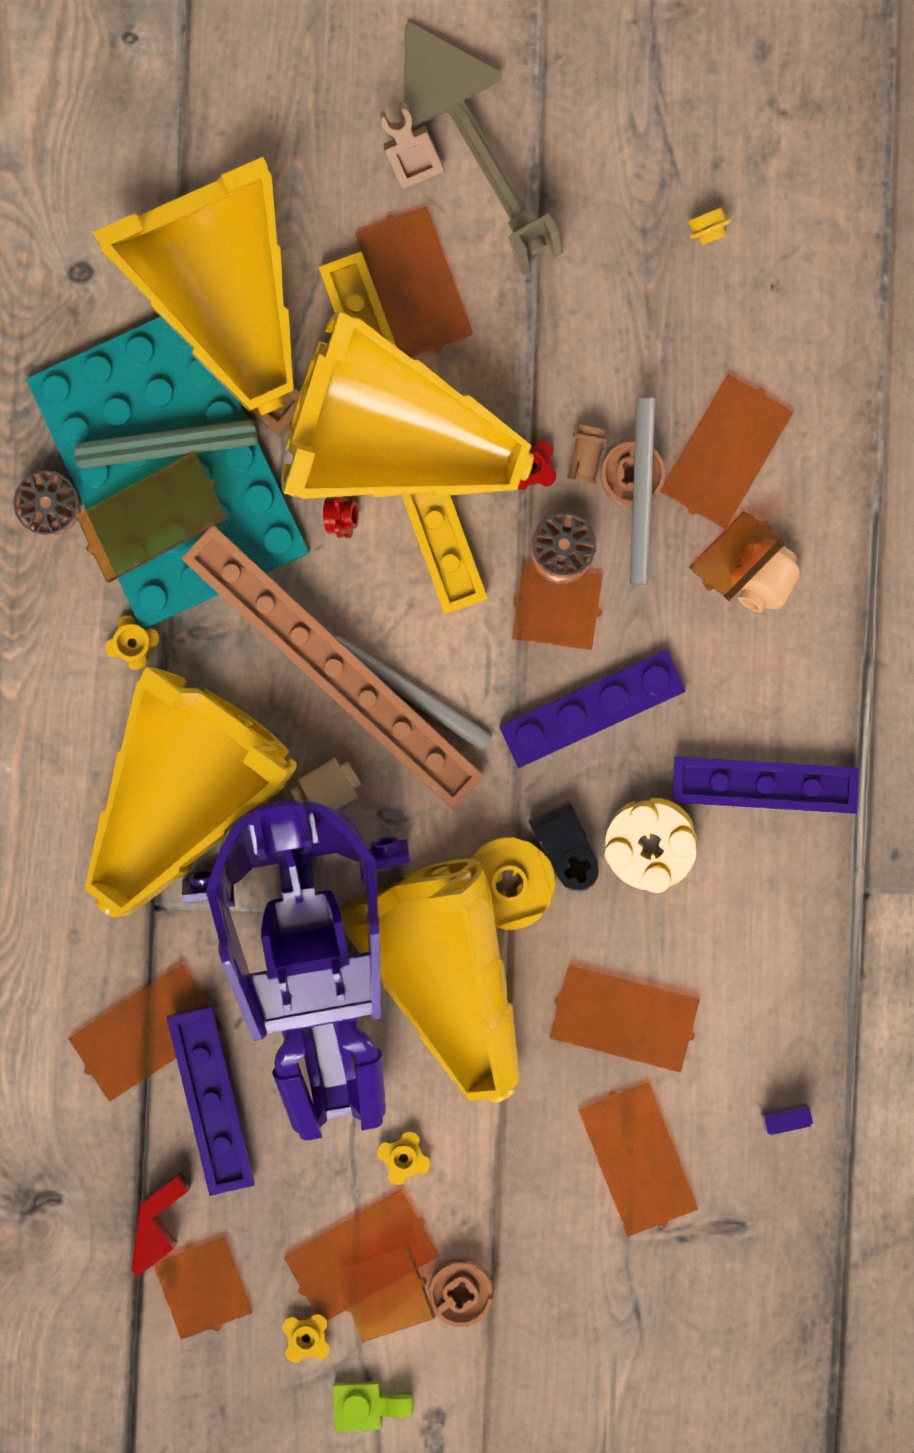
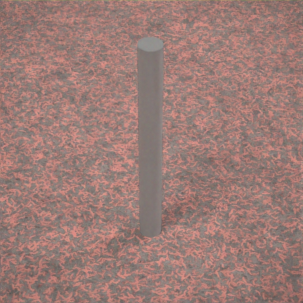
M637 398L630 584L648 585L655 398Z
M338 634L336 638L398 696L480 750L484 749L492 737L491 734Z

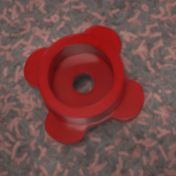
M540 441L536 446L531 447L529 453L534 455L533 462L536 463L537 467L530 471L525 481L520 479L518 490H525L529 485L537 484L549 487L556 480V472L551 469L550 462L553 448L549 443Z
M352 496L327 497L323 505V524L328 534H336L338 538H343L344 536L345 538H351L353 529H356L359 523V509L356 501H353Z

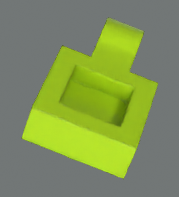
M380 1381L336 1382L333 1384L335 1432L381 1430L382 1416L393 1418L412 1417V1412L414 1411L413 1393L380 1394Z

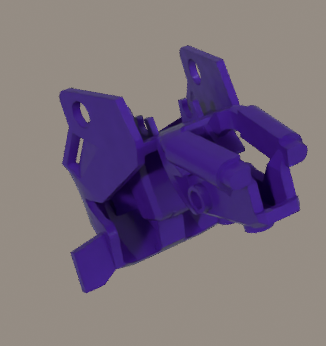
M290 800L263 805L256 811L249 812L236 821L227 830L222 839L220 852L213 870L198 871L191 874L189 879L182 880L183 904L209 901L219 939V956L253 1041L263 1040L267 1033L282 1032L284 1041L276 1053L275 1068L272 1074L293 1130L299 1133L302 1140H313L322 1138L321 1126L327 1122L328 1118L352 1114L353 1117L361 1120L362 1131L377 1128L383 1123V1116L386 1113L382 1052L376 1047L373 1039L360 1029L358 1017L371 1014L372 1020L381 1018L380 931L376 870L409 863L410 854L407 839L398 841L396 837L376 839L371 842V849L368 850L356 825L343 813L316 802L308 801L301 804ZM338 853L353 861L360 862L361 880L366 886L369 952L348 956L338 904L332 891L315 892L310 858ZM279 864L283 898L271 900L266 904L261 926V941L267 971L249 973L229 910L230 907H235L234 884L238 883L253 868ZM353 1053H354L355 1058H356V1068H355ZM303 1056L310 1081L312 1099L298 1063Z

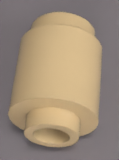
M334 758L299 778V784L291 788L290 791L295 801L301 804L302 802L310 801L338 810L358 798L355 788L362 784L349 761L340 765L338 760Z

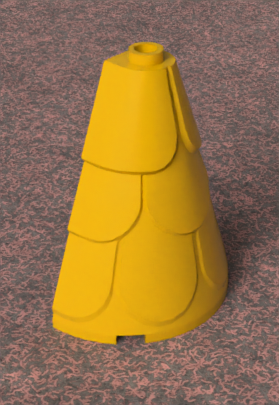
M264 157L222 174L216 182L139 216L134 213L93 231L102 253L150 301V307L193 348L192 355L248 411L258 408L260 415L263 416L286 405L283 396L293 391L289 309L285 308L283 303L281 248L277 245L272 175L268 171Z
M337 312L331 317L325 328V332L331 333V337L328 343L318 341L293 413L285 447L293 455L291 465L284 463L282 467L281 487L284 494L299 496L302 499L358 495L385 497L433 492L438 497L517 490L520 479L525 481L528 478L534 455L529 453L531 444L470 395L458 393L417 359L410 358L361 319L352 318L341 312Z
M146 667L140 680L135 686L121 750L117 752L106 810L100 813L84 889L96 899L95 905L98 909L114 918L132 915L190 871L192 862L221 842L227 830L247 813L257 810L281 791L297 769L296 761L289 759L286 762L285 758L289 750L280 740L244 711L206 688L203 691L198 688H184L187 682L185 678L153 667Z
M473 859L441 862L403 875L404 880L394 882L385 889L382 884L377 886L380 931V980L383 983V987L420 1033L419 1038L469 1101L489 1099L491 1103H497L509 1098L515 1093L514 1087L520 1081L513 1005L507 1002L506 975L503 961L500 958L492 896L482 864ZM365 892L339 908L344 933L359 953L369 952L367 897Z

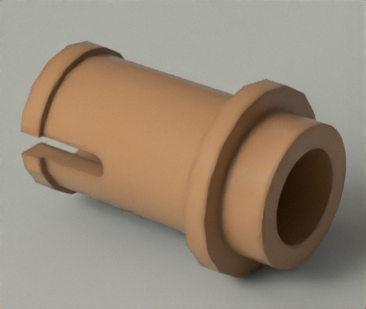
M579 424L577 433L573 432L572 437L576 438L570 471L567 475L568 479L596 484L603 443L608 444V439H604L606 429Z

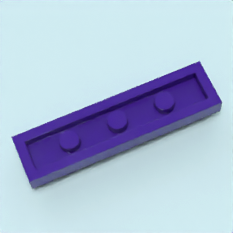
M665 650L501 725L499 728L517 767L521 768L686 691L668 651Z
M674 756L671 802L857 814L860 768Z
M213 1004L167 1015L209 1196L255 1186Z

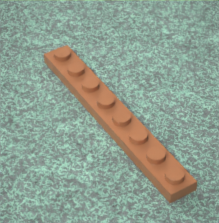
M214 524L181 558L452 810L485 777L484 774Z

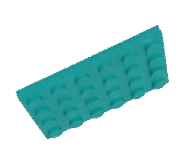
M161 316L26 378L134 615L143 629L150 628L220 595L181 559L212 524L265 573L310 554L258 442L252 446L83 469L77 466L74 455V447L77 443L248 420L240 402L192 355L193 348Z

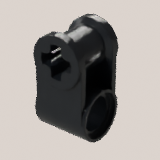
M570 801L528 820L545 857L549 858L563 886L576 892L585 891L592 887L598 878L599 868L597 860L586 840L587 835ZM577 858L581 864L588 862L591 865V868L586 871L587 880L585 882L579 883L575 877L567 879L565 876V872L570 870L569 861L571 859Z

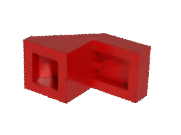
M181 1172L151 1193L140 1204L131 1269L136 1277L140 1276L174 1250L177 1244L157 1215L186 1194L191 1188V1185Z

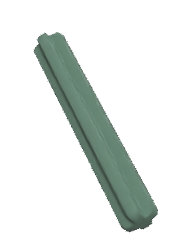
M244 420L77 443L74 447V455L77 466L83 469L252 446L257 444L258 434L255 422L253 420Z

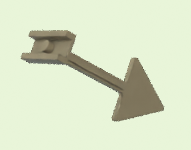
M409 22L405 26L404 103L407 104L411 112V128L414 130L443 113H448L510 218L508 225L513 233L508 237L513 257L520 271L525 275L531 271L528 257L542 252L547 246L550 247L555 257L561 255L563 249L559 229L550 213L537 219L532 209H526L465 104L469 98L501 81V72Z

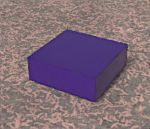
M806 1103L761 1113L764 1129L770 1135L811 1127V1124H813L811 1111Z

